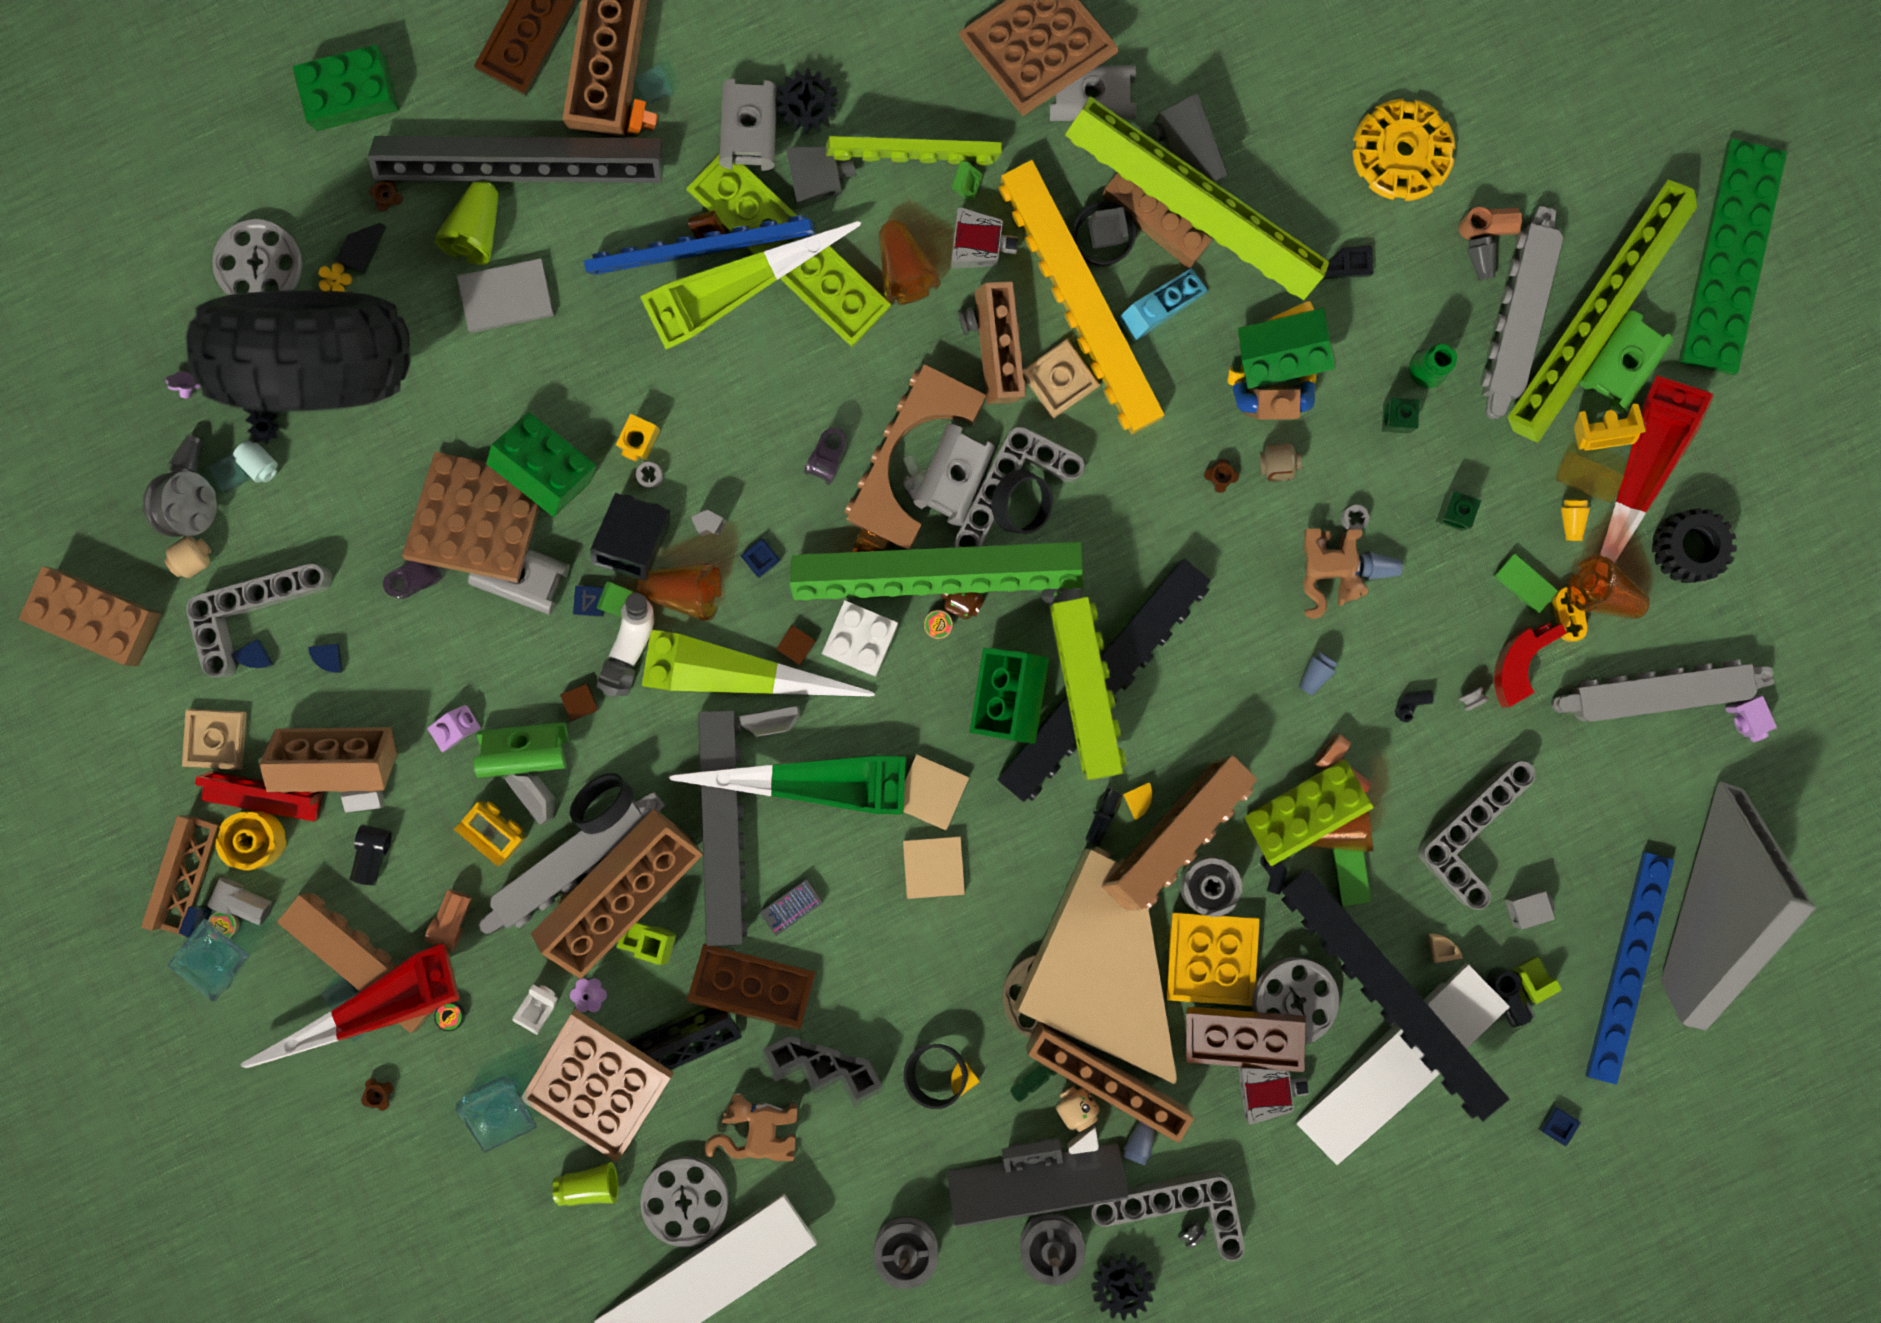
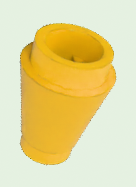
M1564 500L1563 507L1560 508L1565 540L1583 541L1591 508L1588 507V500Z

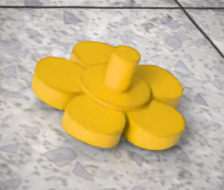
M333 263L331 267L332 272L327 266H322L318 273L324 280L319 282V288L322 291H330L332 288V291L345 292L342 285L349 286L352 283V277L348 273L343 274L344 266L341 263Z

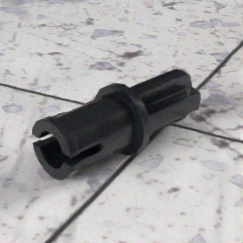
M1106 788L1097 811H1093L1095 817L1085 837L1087 842L1095 846L1101 844L1110 822L1114 823L1115 821L1113 817L1123 798L1122 794Z

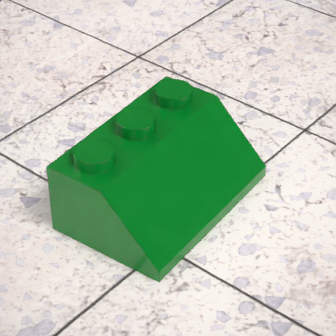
M1324 307L1238 327L1241 359L1248 389L1334 370L1336 367Z

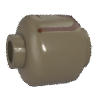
M1291 443L1267 445L1265 451L1260 452L1261 475H1266V479L1270 482L1293 480L1296 476V470H1302L1301 453H1295V447Z

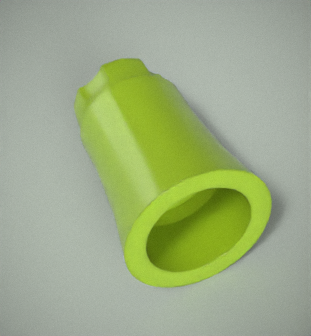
M612 1162L579 1172L566 1173L564 1176L555 1177L552 1182L553 1199L558 1206L593 1203L616 1204L618 1201L619 1182L616 1168Z

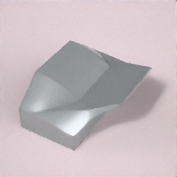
M799 706L740 716V722L742 727L751 731L756 737L789 732L801 718Z
M521 773L512 774L505 778L506 782L539 825L546 824L555 817V797L539 776Z

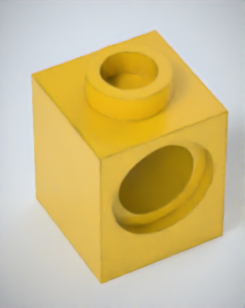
M630 414L616 446L622 449V456L637 462L638 457L646 461L660 429L656 425ZM636 433H642L644 436L643 443L638 447L631 446V437Z

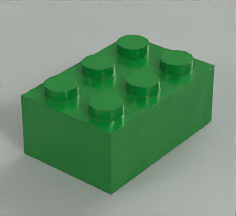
M377 45L292 66L305 120L316 131L400 111L386 56Z
M530 412L524 415L491 445L486 462L489 467L553 517L590 484L597 466Z
M983 647L969 733L1036 744L1049 657Z

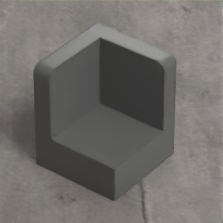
M1123 207L1096 211L1088 220L1093 249L1122 244L1128 237Z

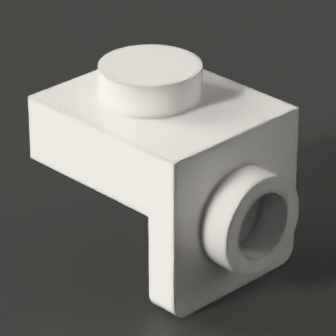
M532 984L527 997L513 1016L512 1021L538 1035L556 1007L557 998L554 997L555 993L546 986L540 985L537 987Z

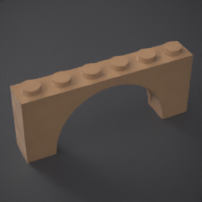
M925 364L921 371L915 370L909 382V385L913 387L908 397L903 395L896 408V411L900 413L895 422L890 421L883 434L887 439L882 448L877 446L870 460L874 465L870 473L864 472L857 486L861 491L857 499L851 498L845 510V513L848 514L847 521L903 550H911L922 528V524L911 518L900 507L890 488L889 465L897 444L913 428L928 421L955 419L973 425L986 400V394Z

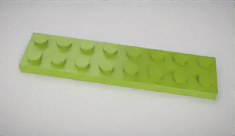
M720 154L686 188L687 192L708 212L716 211L723 226L730 233H732L731 229L735 227L748 226L750 230L760 228V223L777 221V224L788 223V218L797 216L745 165L733 164V169L722 167L719 163ZM809 236L746 248L751 253L756 254ZM830 246L779 278L852 348L892 307L876 289Z

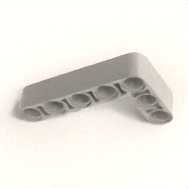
M1017 427L1011 430L956 536L955 548L960 547L959 542L965 537L972 538L976 543V547L982 546L995 519L992 513V500L987 498L985 491L990 486L996 487L1001 479L1006 476L998 469V465L1001 462L1010 461L1014 465V471L1021 469L1025 461L1065 482H1075L1084 471L1083 459L1078 454L1026 428ZM1017 435L1025 437L1027 446L1023 449L1015 448L1011 443L1012 438ZM1040 449H1049L1053 454L1052 460L1049 462L1041 461L1037 456V452ZM1067 461L1075 462L1079 469L1078 473L1074 475L1065 473L1063 464ZM977 512H984L987 514L989 521L984 526H977L972 521L973 515Z
M306 564L190 598L186 605V613L203 672L211 677L225 678L233 675L237 669V660L232 656L234 649L226 618L325 591L331 586L333 581L331 571L320 565ZM318 570L320 580L317 584L313 585L311 575L314 571ZM290 578L292 588L286 593L283 589V584L286 579ZM262 586L264 597L258 601L255 593L258 587ZM234 594L237 602L233 608H230L228 598ZM206 602L209 610L205 616H202L200 607ZM211 630H214L216 633V639L212 644H210L208 641V633ZM221 657L224 666L218 672L215 668V662Z
M1510 761L1506 763L1431 833L1418 848L1420 860L1456 899L1466 907L1476 910L1484 909L1490 903L1491 893L1457 854L1533 783L1536 773L1534 767L1528 762ZM1518 766L1524 772L1523 778L1519 782L1513 776V772ZM1499 786L1502 789L1503 795L1496 802L1492 797V791L1495 787ZM1475 806H1479L1482 811L1481 818L1477 821H1474L1471 817V811ZM1457 825L1461 830V835L1459 839L1453 841L1450 837V830ZM1437 845L1440 849V855L1436 860L1432 861L1428 853L1432 846ZM1453 867H1458L1460 872L1459 878L1451 882L1449 871ZM1477 888L1480 894L1479 899L1471 903L1469 893L1472 889Z
M1208 1171L1129 1187L1128 1199L1090 1205V1212L1094 1222L1102 1227L1207 1206L1214 1242L1220 1255L1227 1261H1236L1243 1256L1245 1251L1233 1187L1227 1176L1221 1171ZM1214 1182H1225L1224 1189L1221 1192L1214 1193L1211 1191V1186ZM1185 1188H1196L1195 1195L1192 1198L1182 1197V1192ZM1160 1192L1168 1194L1165 1203L1156 1204L1153 1202L1156 1194ZM1131 1198L1140 1201L1139 1206L1134 1210L1125 1208L1126 1201ZM1102 1204H1107L1111 1207L1110 1212L1105 1216L1096 1213L1097 1208ZM1229 1210L1231 1214L1227 1220H1217V1215L1220 1211ZM1235 1239L1236 1245L1233 1249H1223V1243L1226 1240Z

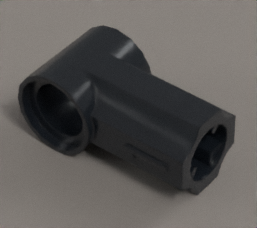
M364 824L360 825L355 837L354 848L357 851L349 880L363 885H376L383 856L387 854L391 844V831Z
M1504 967L1493 968L1487 975V984L1510 1006L1504 1012L1510 1026L1514 1028L1531 1022L1535 1015L1521 988L1522 984L1518 975ZM1504 976H1508L1509 982L1507 986L1500 989L1499 981Z

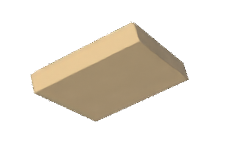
M1068 339L1022 370L1023 378L1052 419L1100 387L1099 382Z
M186 709L182 766L243 769L247 712Z
M916 754L905 779L903 812L947 830L969 777Z
M960 836L903 840L907 899L965 895Z

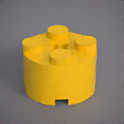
M254 810L235 813L226 818L220 825L218 838H216V850L219 857L226 865L240 870H253L272 864L280 857L287 845L285 831L280 821L270 813ZM253 837L252 845H250L249 840Z

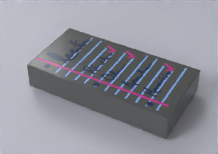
M805 879L759 913L775 936H777L824 901L810 881Z

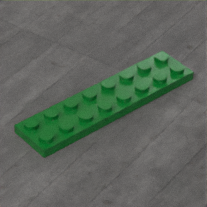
M1735 139L1727 142L1678 363L1730 375L1739 373L1788 151Z

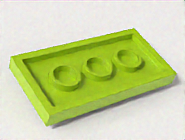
M1343 759L1244 816L1267 862L1273 866L1374 807L1346 759Z

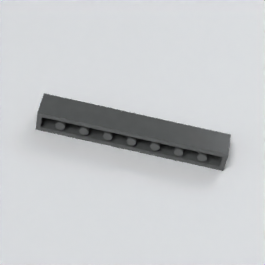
M734 711L698 712L700 772L735 769L736 763H741L740 745L735 746V734H740L739 717H734ZM700 785L707 946L742 944V937H747V919H741V908H746V890H740V879H745V861H739V850H744V833L738 832V821H743V804L737 803V792L742 791Z

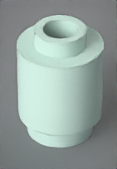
M247 440L235 449L233 456L236 458V463L256 483L268 482L276 475L278 463L258 443Z

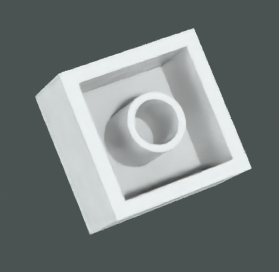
M844 600L822 654L877 677L899 624Z

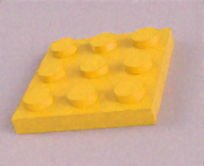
M1171 912L1166 999L1171 1001L1252 1006V997L1256 985L1260 919L1225 915L1210 917L1196 913Z

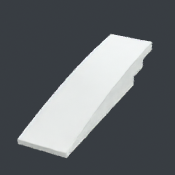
M1466 963L1446 983L1441 982L1424 999L1426 1004L1466 1049L1510 1007ZM1396 1023L1295 1122L1336 1165L1364 1143L1440 1074L1437 1069L1431 1072L1420 1060L1424 1054L1417 1046L1411 1049L1400 1037L1403 1030Z
M782 1194L764 1208L760 1207L742 1221H737L595 1319L594 1323H701L816 1246L817 1241L786 1195Z

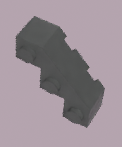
M788 1036L763 1049L762 1057L775 1082L802 1069L814 1094L841 1081L853 1106L879 1094L882 1085L869 1060L860 1057L855 1058L828 1047L801 1041V1039Z

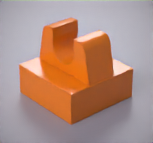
M634 99L627 134L638 137L641 129L654 131L658 115L644 110L645 101Z

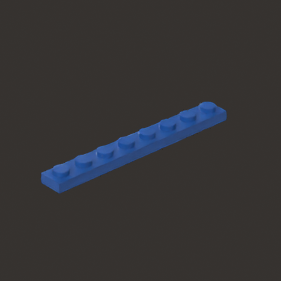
M801 215L788 218V223L777 224V221L760 223V228L750 230L748 226L735 227L731 229L732 233L721 235L720 231L708 232L703 234L704 238L693 240L691 236L675 239L676 243L665 245V242H654L648 244L647 249L637 250V247L620 249V254L610 255L609 252H600L593 254V259L584 260L585 270L589 274L599 275L815 235V227L810 219H805V216Z
M1642 852L1585 1074L1589 1078L1615 1085L1618 1083L1675 861L1673 859Z

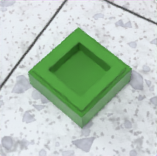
M960 161L952 189L964 199L974 201L982 173L969 162Z
M607 581L596 608L622 618V606L625 604L626 598L635 592Z

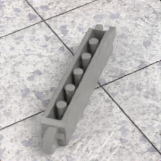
M1539 206L1533 215L1530 225L1518 233L1515 241V248H1518L1516 259L1513 258L1509 266L1508 275L1511 276L1509 286L1505 287L1502 294L1501 303H1504L1502 314L1498 315L1495 322L1494 330L1498 332L1495 342L1492 341L1489 347L1487 358L1491 360L1489 368L1483 372L1480 383L1481 386H1484L1482 395L1488 397L1485 414L1491 420L1503 417L1506 411H1508L1507 408L1510 402L1523 395L1527 387L1564 238L1560 230L1554 229L1556 210Z
M1741 659L1722 662L1723 667L1714 669L1712 663L1695 665L1694 671L1685 673L1684 667L1666 669V675L1655 676V671L1637 673V679L1627 680L1626 675L1609 677V683L1599 685L1598 679L1580 681V687L1571 688V694L1554 697L1555 699H1552L1551 706L1554 712H1574L1575 717L1581 722H1592L1750 700L1756 695V689L1774 684L1771 667H1753V664L1742 665Z
M653 792L638 801L632 800L625 815L609 829L597 834H586L581 830L492 896L490 906L493 911L480 921V931L491 934V932L498 931L503 926L507 929L514 925L518 929L533 919L530 914L537 908L541 911L545 910L556 902L554 896L560 891L566 894L579 885L576 879L585 873L588 876L653 809L660 812L665 807L663 801Z

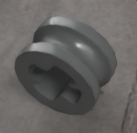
M968 307L965 312L957 310L964 335H968L970 330L978 332L972 307Z
M1197 1219L1185 1225L1178 1234L1180 1240L1186 1241L1185 1246L1188 1249L1197 1245L1207 1233L1204 1227H1199L1200 1222Z

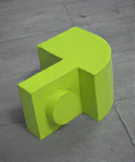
M636 922L618 941L617 948L633 952L634 957L658 965L668 964L676 933L662 927H653Z

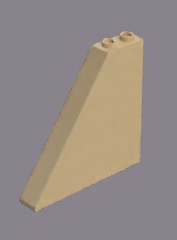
M1096 846L1094 850L1084 849L1014 1003L1013 1009L1175 1084L1177 1077L1149 909L1126 911L1101 887L1123 863L1124 859H1120L1119 863L1109 859L1111 853Z

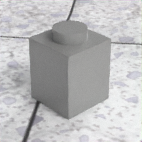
M1535 889L1505 899L1512 925L1515 928L1522 930L1555 919L1552 912L1555 911V904L1551 895L1547 894L1546 891Z

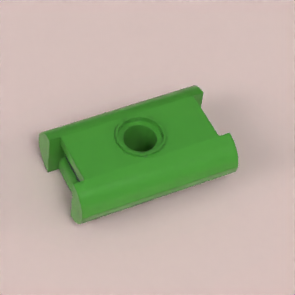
M1632 310L1626 313L1579 382L1583 389L1589 390L1593 388L1612 401L1609 407L1621 413L1626 412L1674 341L1669 333L1660 335L1641 321L1644 315ZM1624 355L1630 360L1629 368L1623 363Z
M565 721L477 731L476 735L481 746L480 756H474V769L477 778L566 769L567 763L562 751V743H568V730Z

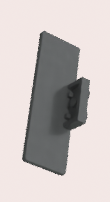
M1042 1139L1037 1143L1026 1145L1017 1143L1010 1145L1008 1148H1002L1004 1161L1002 1163L949 1171L947 1177L954 1225L956 1228L1128 1199L1129 1193L1119 1145L1117 1143L1098 1146L1099 1149L1097 1151L1071 1154L1069 1151L1061 1152L1059 1139Z

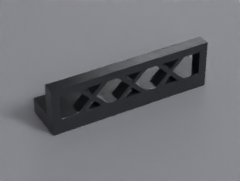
M702 1006L626 1042L669 1070H673L742 1038V1035L733 1021L730 1012ZM729 1027L731 1032L722 1036L715 1035L717 1031ZM695 1041L703 1042L702 1045L696 1048L689 1047ZM669 1053L677 1054L676 1057L670 1060L662 1059L663 1056Z

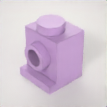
M1754 696L1753 699L1739 701L1725 707L1727 713H1734L1736 717L1734 718V724L1737 730L1744 737H1749L1751 742L1767 738L1769 736L1767 732L1777 728L1763 696Z

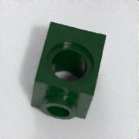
M1390 398L1384 402L1381 432L1410 434L1418 429L1420 400Z
M1452 491L1445 495L1436 522L1460 531L1470 529L1473 526L1481 500Z

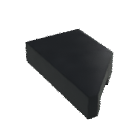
M377 223L348 234L336 261L365 274L386 226L382 223Z
M1343 247L1329 262L1322 279L1372 276V247Z

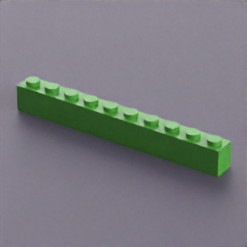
M1082 542L792 555L789 583L793 599L805 601L811 599L896 597L901 595L924 596L927 594L1083 588Z

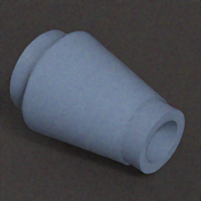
M1373 552L1359 555L1361 561L1359 576L1364 577L1365 580L1400 576L1402 573L1403 565L1401 559Z
M1319 651L1315 657H1311L1299 687L1313 696L1337 672L1335 668L1338 663Z
M1139 1121L1123 1148L1125 1149L1123 1157L1146 1165L1147 1159H1151L1155 1129Z

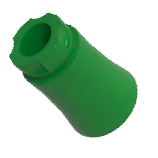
M1436 344L1429 349L1418 351L1409 363V373L1412 380L1423 388H1434L1441 385L1448 374L1455 368L1457 363L1456 351L1452 350L1448 344Z

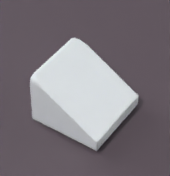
M1094 1124L1081 1131L1067 1143L1069 1153L1077 1154L1097 1151L1099 1149Z

